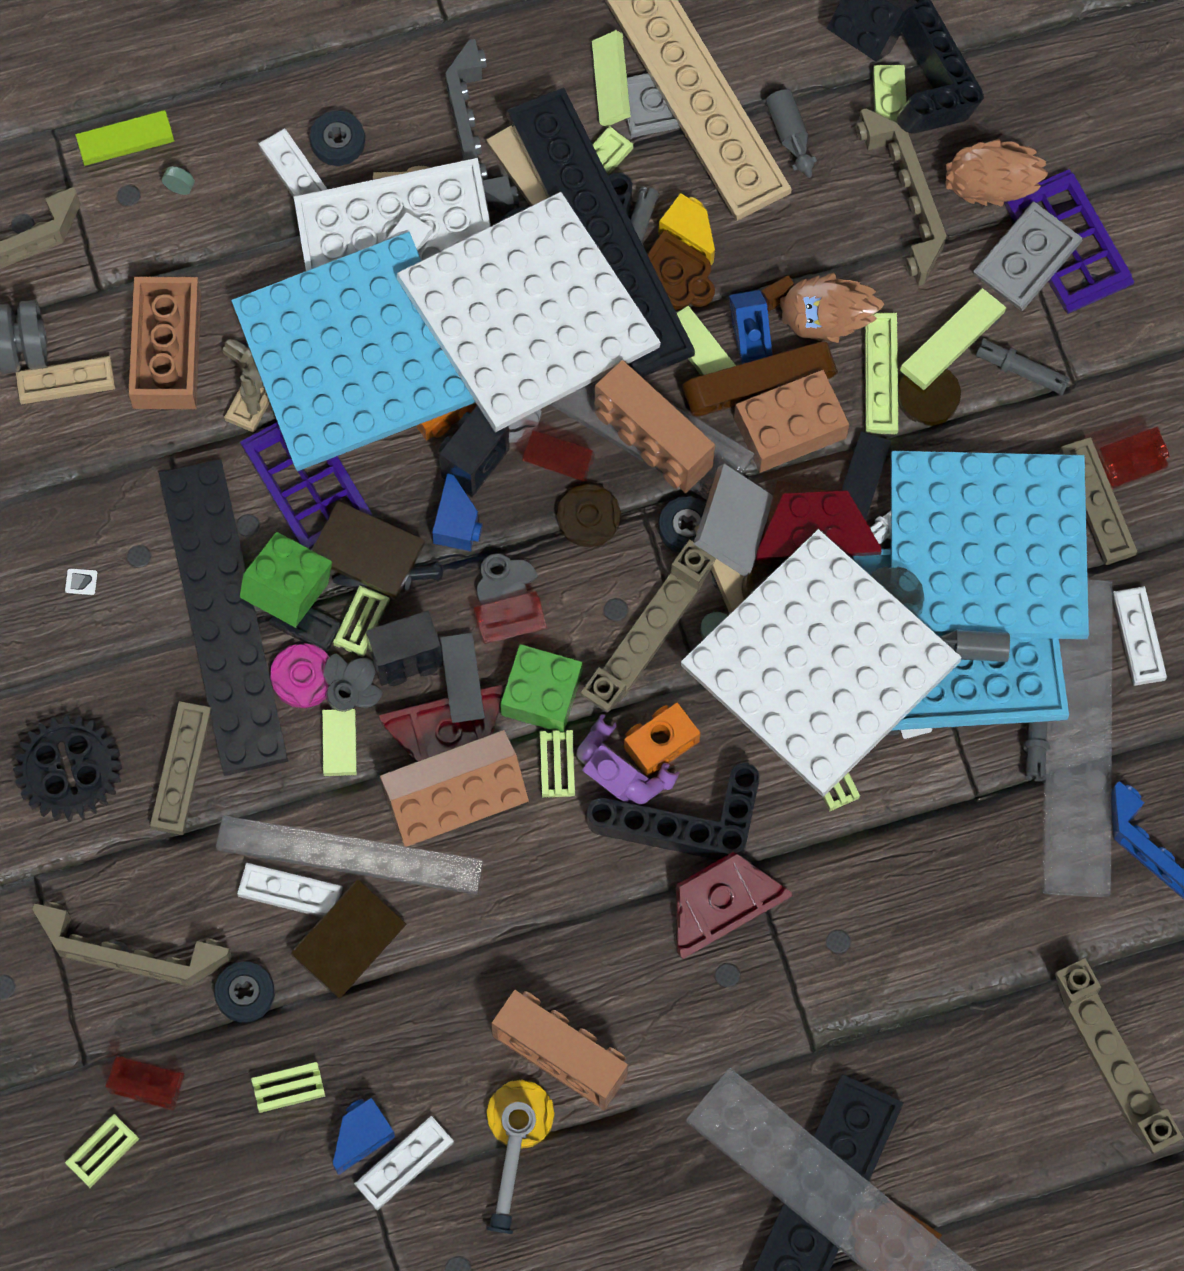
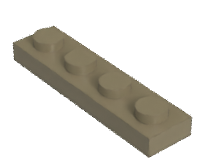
M1091 437L1061 446V455H1084L1086 518L1105 565L1135 556L1137 549Z
M180 701L178 703L150 823L152 830L184 835L211 718V707Z

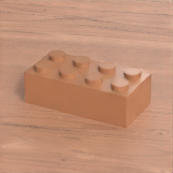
M134 277L129 398L133 409H197L201 289L198 277Z
M621 360L595 385L594 409L598 419L605 425L611 424L618 431V436L626 445H634L641 452L642 459L649 466L658 467L664 473L665 480L673 488L677 489L679 487L687 493L712 469L715 444L624 360Z
M505 730L380 776L394 823L405 847L529 802L518 759Z
M514 990L492 1022L493 1037L605 1111L627 1078L628 1064L624 1062L625 1056L612 1047L605 1050L596 1044L598 1039L587 1030L581 1028L578 1032L569 1026V1020L558 1011L552 1010L549 1013L540 1007L541 1001L531 993L524 991L521 994Z

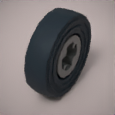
M327 112L317 118L311 127L310 144L312 151L320 161L328 165L343 166L350 164L364 150L366 137L363 125L354 115L348 112ZM334 134H341V143H335Z
M237 962L227 967L218 976L214 987L215 1001L220 1011L229 1019L237 1022H253L263 1017L271 1008L275 998L274 983L269 973L260 965L251 962ZM247 984L251 985L250 991L253 995L251 997L245 996L242 1000L238 999L239 993L236 991L237 988H245Z

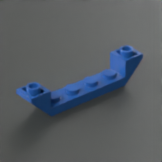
M1119 781L1110 794L1114 840L1184 899V869L1174 862V856L1163 847L1158 848L1149 840L1150 837L1144 829L1138 825L1132 826L1129 823L1140 811L1144 802L1135 788L1130 785L1124 786Z

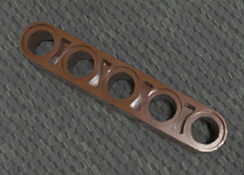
M819 342L690 379L682 385L692 416L699 417L735 407L737 403L821 370H824L827 379H830L837 375L838 370L828 343Z

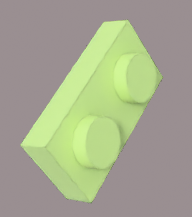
M874 65L875 113L898 123L897 115L906 104L905 65Z

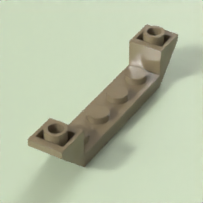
M867 108L860 111L859 122L855 124L859 140L865 141L868 151L889 145L891 158L893 161H898L901 169L899 170L900 182L903 188H908L911 211L913 215H918L921 222L919 231L923 242L911 246L909 257L906 258V267L911 277L915 276L918 286L924 285L944 248L946 232L908 132L901 129L898 123Z
M74 187L57 190L50 197L45 198L53 219L52 221L39 222L30 230L20 234H10L3 238L0 242V269L64 243L80 207L78 195Z
M690 539L672 563L671 574L603 669L599 667L580 693L581 696L606 712H609L627 695L698 594L716 560L715 557L693 544L694 542Z
M45 902L44 906L34 903L33 906L36 917L59 956L188 987L227 965L232 958L229 948H225L226 944L214 939H206L205 943L196 941L190 966H186L184 960L174 957H167L166 961L153 958L154 954L144 950L136 949L134 954L121 951V946L109 942H102L101 946L90 944L89 939L79 935L71 934L68 939L66 935L71 918L68 912L64 910V906L54 902Z
M1086 958L1056 972L1055 976L1066 1011L1131 1131L1152 1154L1183 1140L1184 1138L1169 1110L1166 1108L1161 1111L1098 995L1101 986Z

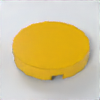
M525 1080L510 1081L499 1088L490 1098L487 1108L489 1128L495 1138L507 1146L509 1135H506V1130L502 1125V1113L511 1103H526L534 1110L536 1123L533 1130L526 1135V1138L522 1137L521 1149L533 1147L543 1141L551 1131L554 1120L553 1102L549 1095L536 1083ZM516 1109L510 1113L509 1124L514 1129H523L528 1124L529 1117L524 1110Z

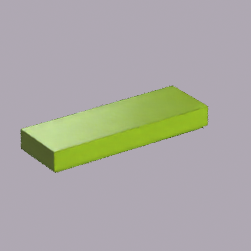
M165 110L75 134L84 166L174 142Z

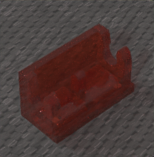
M1158 426L1103 446L1098 450V456L1112 489L1166 469L1168 467L1166 458L1170 457Z
M533 430L522 461L583 482L587 480V472L589 466L593 464L595 454L593 450Z
M536 591L473 607L481 641L484 644L547 628L540 598L537 596Z
M116 1056L105 1087L110 1094L174 1111L185 1074Z

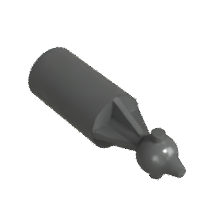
M787 89L777 91L766 99L767 107L782 145L797 157L795 164L792 165L794 171L799 170L810 178L812 177V168L817 159L815 156L811 157L806 154L808 132L792 91Z
M956 630L940 637L961 656V660L1008 662L1010 634L1007 632Z

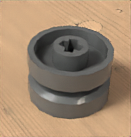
M29 300L19 303L17 310L18 322H16L13 308L9 304H1V373L20 372L22 367L21 352H23L26 365L30 370L48 368L47 335L38 301Z

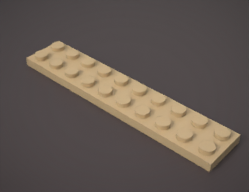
M605 0L735 220L738 221L791 194L790 185L679 1Z

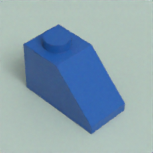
M756 290L729 295L732 325L741 364L773 356L767 303L761 291Z
M447 474L432 532L433 544L471 552L473 541L479 542L483 523L478 522V511L455 476Z
M372 1098L366 1102L363 1099L354 1102L346 1109L348 1114L342 1118L333 1160V1166L338 1175L395 1138L393 1129Z

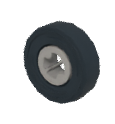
M690 496L679 497L669 502L661 511L658 521L659 535L664 544L672 551L680 553L689 539L694 542L696 537L694 528L700 525L706 506L702 500ZM684 520L687 523L693 521V530L690 531L688 528L681 530V521Z

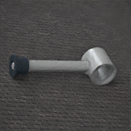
M523 1102L511 1103L502 1113V1125L509 1138L496 1213H492L490 1226H486V1230L513 1234V1230H510L512 1216H509L522 1137L526 1138V1135L533 1130L536 1123L534 1110ZM522 1109L528 1114L529 1121L523 1129H514L509 1124V1115L513 1110Z

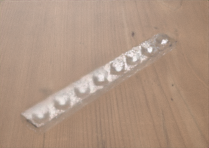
M224 815L222 816L216 844L218 851L478 895L483 868V860Z

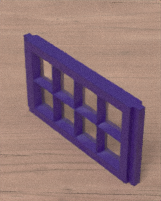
M1070 169L1037 183L1041 187L1035 193L1017 200L1004 202L1014 223L1023 214L1022 209L1030 206L1033 201L1035 203L1042 201L1048 212L1059 221L1081 211L1090 228L1077 234L1082 239L1094 234L1102 247V251L1085 259H1082L1077 249H1075L1072 254L1077 262L1058 270L1048 281L1067 314L1134 284L1132 274ZM1068 189L1077 206L1056 214L1048 198ZM1107 256L1116 273L1095 282L1086 265ZM1081 268L1090 285L1069 294L1060 277Z
M278 422L240 442L293 535L302 546L312 550L322 530L308 537L299 520L320 509L328 521L331 514L326 506L345 495L348 496L355 509L373 517L338 456L326 460L329 467L310 477L307 476L304 469L298 471L303 481L281 491L272 475L294 463ZM280 441L289 458L268 469L259 452ZM333 472L343 489L322 500L312 483ZM307 486L316 504L295 514L286 497Z

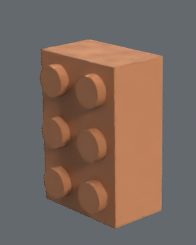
M824 370L737 403L735 406L734 420L759 473L846 439L850 425Z

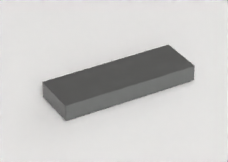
M473 633L440 637L452 723L485 718Z

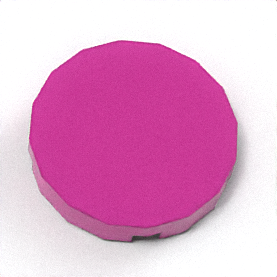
M295 644L281 651L271 665L270 677L273 690L280 700L292 707L298 708L312 707L325 700L329 686L323 677V671L326 662L330 658L328 654L313 644L297 646Z

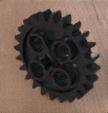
M65 715L63 724L58 725L53 717L51 718V727L48 729L40 723L39 729L41 733L36 735L29 731L28 735L32 742L30 744L20 743L25 754L15 755L17 762L22 764L13 768L15 775L23 776L15 781L18 788H25L20 793L23 800L31 798L29 806L32 810L41 805L40 814L43 817L51 810L54 821H58L61 814L65 813L68 822H71L73 813L77 812L80 818L84 820L85 810L88 808L94 814H97L95 804L100 802L107 806L108 802L104 795L106 793L115 795L116 791L111 783L121 782L120 776L114 773L122 769L121 762L113 761L121 756L118 749H111L115 745L114 739L112 737L105 739L107 732L104 727L95 732L96 724L93 720L85 727L81 716H78L75 724H71L68 715ZM60 742L64 743L65 751L71 764V771L78 789V794L76 795L72 794L70 782L65 773L64 762L58 748ZM78 743L88 745L87 749L81 754H73L71 752L72 748ZM54 753L56 755L53 762L49 764L40 763V759L44 754ZM87 773L97 775L95 781L91 784L85 785L80 783L83 775ZM63 783L65 787L61 793L55 795L49 793V788L53 784Z

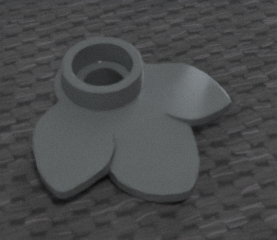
M496 553L487 556L481 564V575L483 578L477 586L479 602L487 611L492 610L500 601L511 609H524L528 599L525 584L534 581L538 577L535 569L527 561L510 560L503 554ZM499 566L503 569V572L495 575L491 572V569Z
M333 654L328 659L324 667L323 677L329 686L326 698L331 708L346 712L355 706L370 708L380 700L383 692L371 684L375 675V667L371 659L359 658L351 661L349 664L338 654ZM342 690L348 694V698H342L339 695L338 691Z

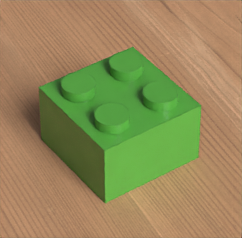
M276 532L243 574L240 598L296 628L327 587L332 561Z
M520 644L501 701V716L553 731L564 732L582 677L583 662Z

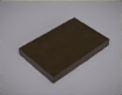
M338 501L312 551L331 560V570L397 599L425 545V540Z
M357 879L294 948L290 955L333 995L340 999L407 924Z

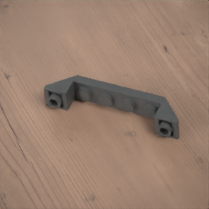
M475 39L467 42L445 73L447 93L463 161L478 158L477 155L482 154L479 136H473L471 127H475L472 108L466 109L464 101L469 99L466 83L482 80V68L487 67L484 50H478ZM485 163L480 164L487 206L505 215L514 209V205L519 204L516 186L510 187L508 176L488 179Z

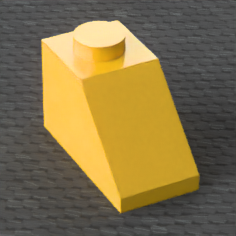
M680 193L659 221V235L664 230L705 255L712 265L715 247L707 209L696 198H688Z

